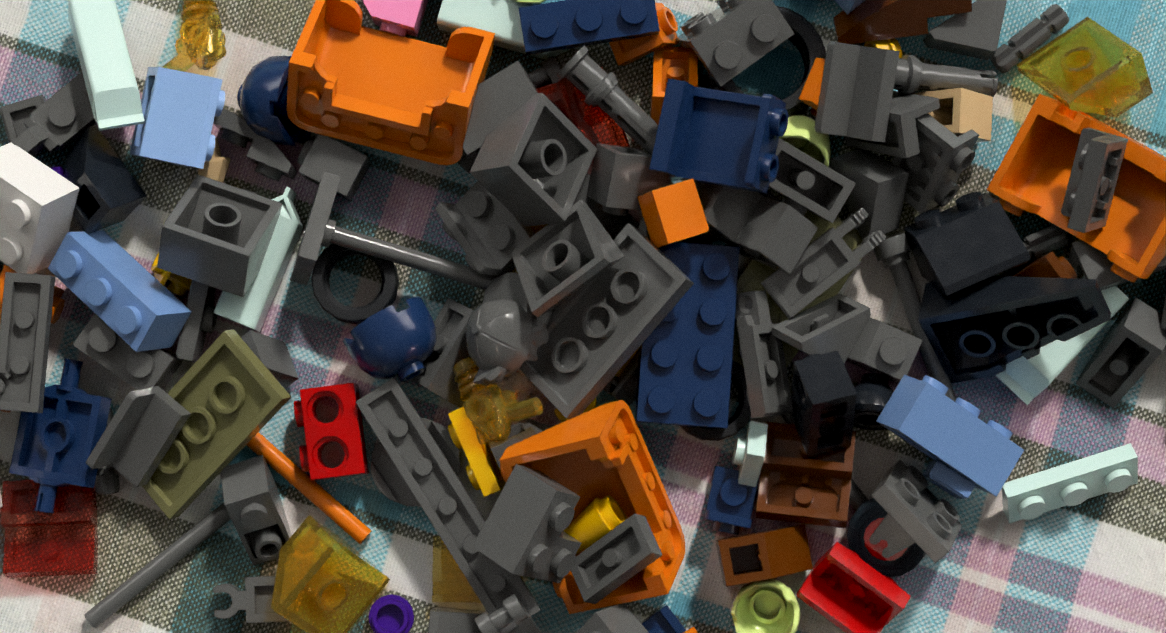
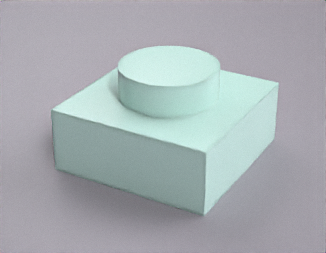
M750 421L745 438L737 437L732 464L740 465L738 484L756 487L765 458L768 424Z

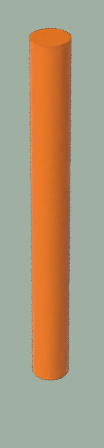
M258 432L250 440L247 446L258 456L263 455L268 465L359 544L370 535L371 529L317 482L311 480L309 475L303 472L301 468Z

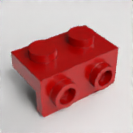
M836 542L814 564L813 569H811L797 591L799 599L845 633H881L884 626L905 608L911 598V595L901 589L893 579L879 573L863 561L855 551L845 548L839 542Z

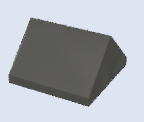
M582 199L572 206L565 222L546 225L511 252L529 307L536 317L558 307L625 257Z

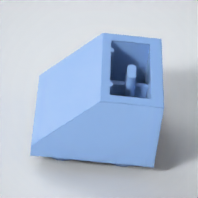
M148 67L141 99L145 124L135 126L130 155L178 166L203 169L205 161L209 162L212 158L215 148V135L211 134L214 117H219L224 107L225 91L221 90L222 79L163 67Z

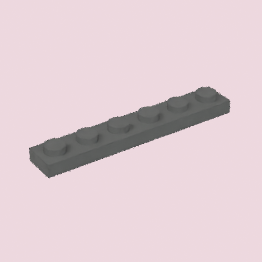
M390 379L357 400L356 404L488 614L490 615L504 606L502 601L513 594L517 596L530 616L540 611V606L521 576L510 573L472 547L485 523V519L397 379Z

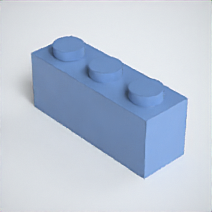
M98 230L89 234L86 231L67 232L48 267L63 284L136 352L171 348L192 312L104 230Z
M904 375L876 422L934 461H939L976 484L975 488L997 497L1024 452V449L1009 440L1013 433L993 420H989L987 424L980 420L978 416L981 410L971 403L958 397L954 402L945 395L949 388L936 379L924 375L922 380H918Z

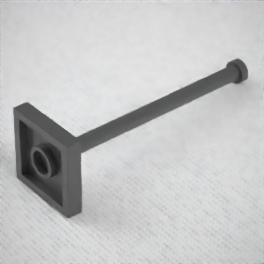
M323 171L290 281L307 285L320 247L329 248L330 243L484 290L498 276L481 275L470 266L336 226L337 221L329 219L341 176Z

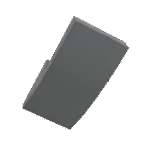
M224 108L219 117H214L213 124L223 131L221 139L242 148H246L248 142L252 143L247 157L257 164L255 172L278 182L282 175L294 180L297 173L296 169L272 140L257 135L247 125L245 119Z

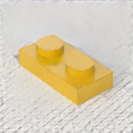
M475 405L463 406L448 413L452 422L448 425L450 437L458 449L463 448L470 464L466 466V472L474 489L477 491L481 489L484 497L501 491L506 482L491 451L486 437L488 436Z

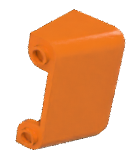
M316 0L289 61L287 115L291 122L308 132L438 165L447 166L460 161L464 151L463 143L478 85L484 82L493 50L495 33L472 27L457 28L451 33L447 47L362 26V9L354 0Z
M1039 94L987 190L1000 197L998 201L1004 210L1019 217L1024 210L1037 214L1105 253L1107 258L1113 262L1110 270L1118 276L1133 283L1136 282L1138 277L1148 279L1166 256V157L1073 106ZM1084 128H1093L1126 138L1128 142L1106 226L1082 233L1067 228L1070 217L1064 216L1061 213L1081 131Z
M618 400L602 404L506 448L499 460L501 474L505 482H507L516 464L543 472L580 496L574 508L575 513L571 523L595 498L602 500L609 495L620 505L627 519L634 513L646 517L662 552L661 557L596 604L584 602L571 571L563 577L561 583L553 582L555 593L559 598L563 599L569 614L669 594L685 555L684 534L632 411L625 401Z

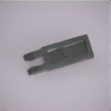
M863 207L850 215L835 229L833 227L829 228L810 243L790 274L777 269L760 283L788 319L796 315L861 263L859 260L886 239L883 232L878 230L866 236L862 243L853 250L842 239L849 231L856 229L865 222L868 213Z

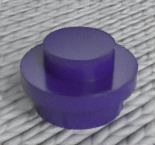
M390 594L379 598L374 602L369 612V624L374 633H408L414 623V611L411 604L399 595Z

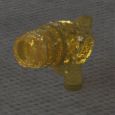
M182 0L184 3L181 19L184 22L181 23V38L176 40L175 44L178 55L162 67L185 72L195 64L200 70H210L219 59L226 55V48L224 46L226 38L222 32L219 9L214 0Z
M471 357L461 360L453 367L454 380L458 383L460 399L465 401L463 406L466 415L476 429L480 444L505 442L511 433V423L542 414L543 406L538 397L517 402L515 394L511 390L502 392L496 383L487 386L474 383L473 381L479 368Z

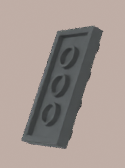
M630 223L613 240L625 257L552 311L550 320L545 327L549 333V339L546 344L537 347L538 359L536 361L526 360L519 368L567 419H571L584 412L694 284L640 230Z

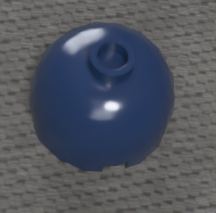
M291 56L268 57L254 65L238 90V105L241 108V113L247 125L254 133L272 140L274 144L296 146L295 142L304 143L309 139L312 132L297 127L287 115L288 69Z
M421 297L407 299L406 302L410 308L400 312L396 311L394 305L377 312L350 331L354 340L344 338V345L362 371L373 378L385 380L398 376L401 382H406L425 370L422 362L432 354L437 342V335L432 316Z

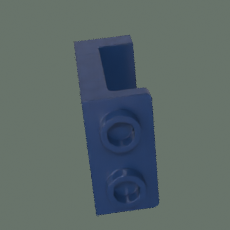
M668 79L649 169L665 177L682 180L693 178L694 182L767 194L770 182L772 183L778 173L779 159L776 155L779 137L785 134L788 125V111L785 109L786 103L771 94H763L760 97L694 87L686 81Z

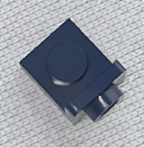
M720 466L714 467L704 519L714 521L712 530L739 535L740 526L751 528V516L758 481L756 487L738 484L739 470Z

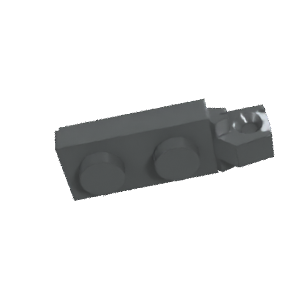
M82 72L31 113V116L23 122L28 129L12 142L14 145L20 147L33 157L44 148L52 154L59 148L63 151L90 126L97 123L93 116Z
M766 290L737 294L735 318L737 319V327H739V351L743 360L747 385L746 396L750 405L751 417L761 418L791 414L793 407L782 340L772 335L771 327L777 324H773L770 318Z

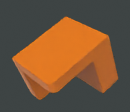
M693 178L652 190L637 197L650 240L657 248L706 233L709 230Z

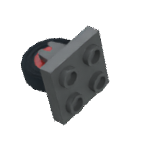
M899 460L885 473L871 495L873 498L861 504L851 517L847 531L849 549L855 551L863 561L882 575L895 577L902 576L916 568L925 554L936 564L949 553L962 524L958 521L960 517L955 508L945 499L938 500L927 488L928 482L923 474L915 467H907Z

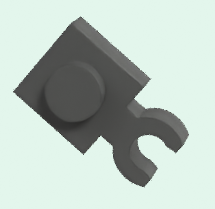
M293 575L245 577V590H240L235 585L229 583L213 587V593L225 592L232 598V604L229 609L214 611V616L217 618H230L238 614L240 610H246V623L294 620Z

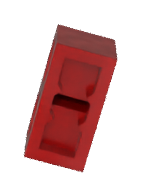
M346 383L301 389V400L294 401V414L297 427H304L306 445H300L299 447L302 471L310 472L311 480L369 474L362 412L356 404V401L360 399L359 385L356 383ZM324 398H334L339 405L338 416L332 422L323 423L317 417V405ZM331 442H338L343 447L345 453L343 462L335 468L326 466L322 460V451Z

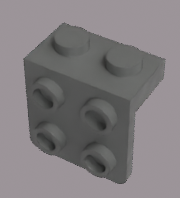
M717 0L719 8L706 15L700 12L682 24L680 28L684 33L676 41L680 47L693 49L716 85L721 87L795 33L773 0Z

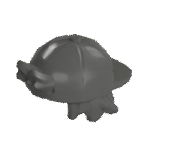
M506 273L492 280L484 293L483 303L476 307L469 316L466 327V342L468 353L479 368L473 381L476 384L487 386L496 382L500 383L504 378L512 376L522 366L524 361H536L538 359L537 347L546 344L549 339V333L545 327L552 313L549 311L536 317L531 312L518 273Z

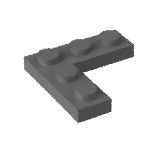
M5 272L0 323V410L43 413L55 277L51 275Z

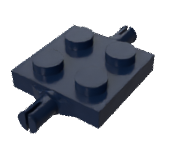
M64 358L60 385L55 384L45 387L43 413L21 412L9 473L27 476L34 482L40 483L34 508L35 511L54 513L53 509L58 487L78 485L94 488L98 468L91 469L85 462L106 429L112 399L90 395L78 388L82 364L84 363L82 361Z

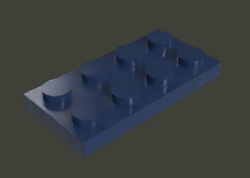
M674 242L658 249L694 284L640 346L635 421L640 423L727 429L740 247Z

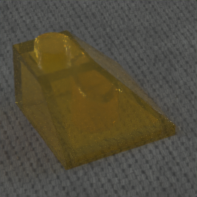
M1086 17L1017 64L1020 73L1070 110L1118 117L1153 93L1142 53L1089 17Z
M309 515L280 549L271 608L307 633H347L390 581V578L339 535Z

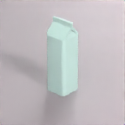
M68 0V18L93 116L98 124L99 131L145 124L140 93L115 0Z
M443 0L437 18V26L439 30L450 33L461 27H472L495 33L493 45L526 54L519 8L533 6V4L520 3L515 0ZM569 49L531 54V56L546 60L552 56L556 57Z
M286 186L283 195L271 199L282 203L281 213L260 271L244 297L222 291L213 312L218 316L258 332L261 331L303 229V224L293 203L297 194L291 188Z
M1117 286L1101 291L1111 312V318L1129 300ZM1107 322L1067 341L1055 340L1041 347L1040 354L1028 360L1022 356L1006 364V370L995 376L1028 405L1052 383Z

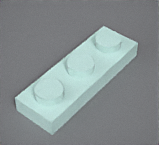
M1130 443L1004 483L1001 488L1002 504L1009 524L1022 519H1035L1045 512L1064 506H1076L1089 498L1108 492H1120L1130 485L1137 484L1138 456Z

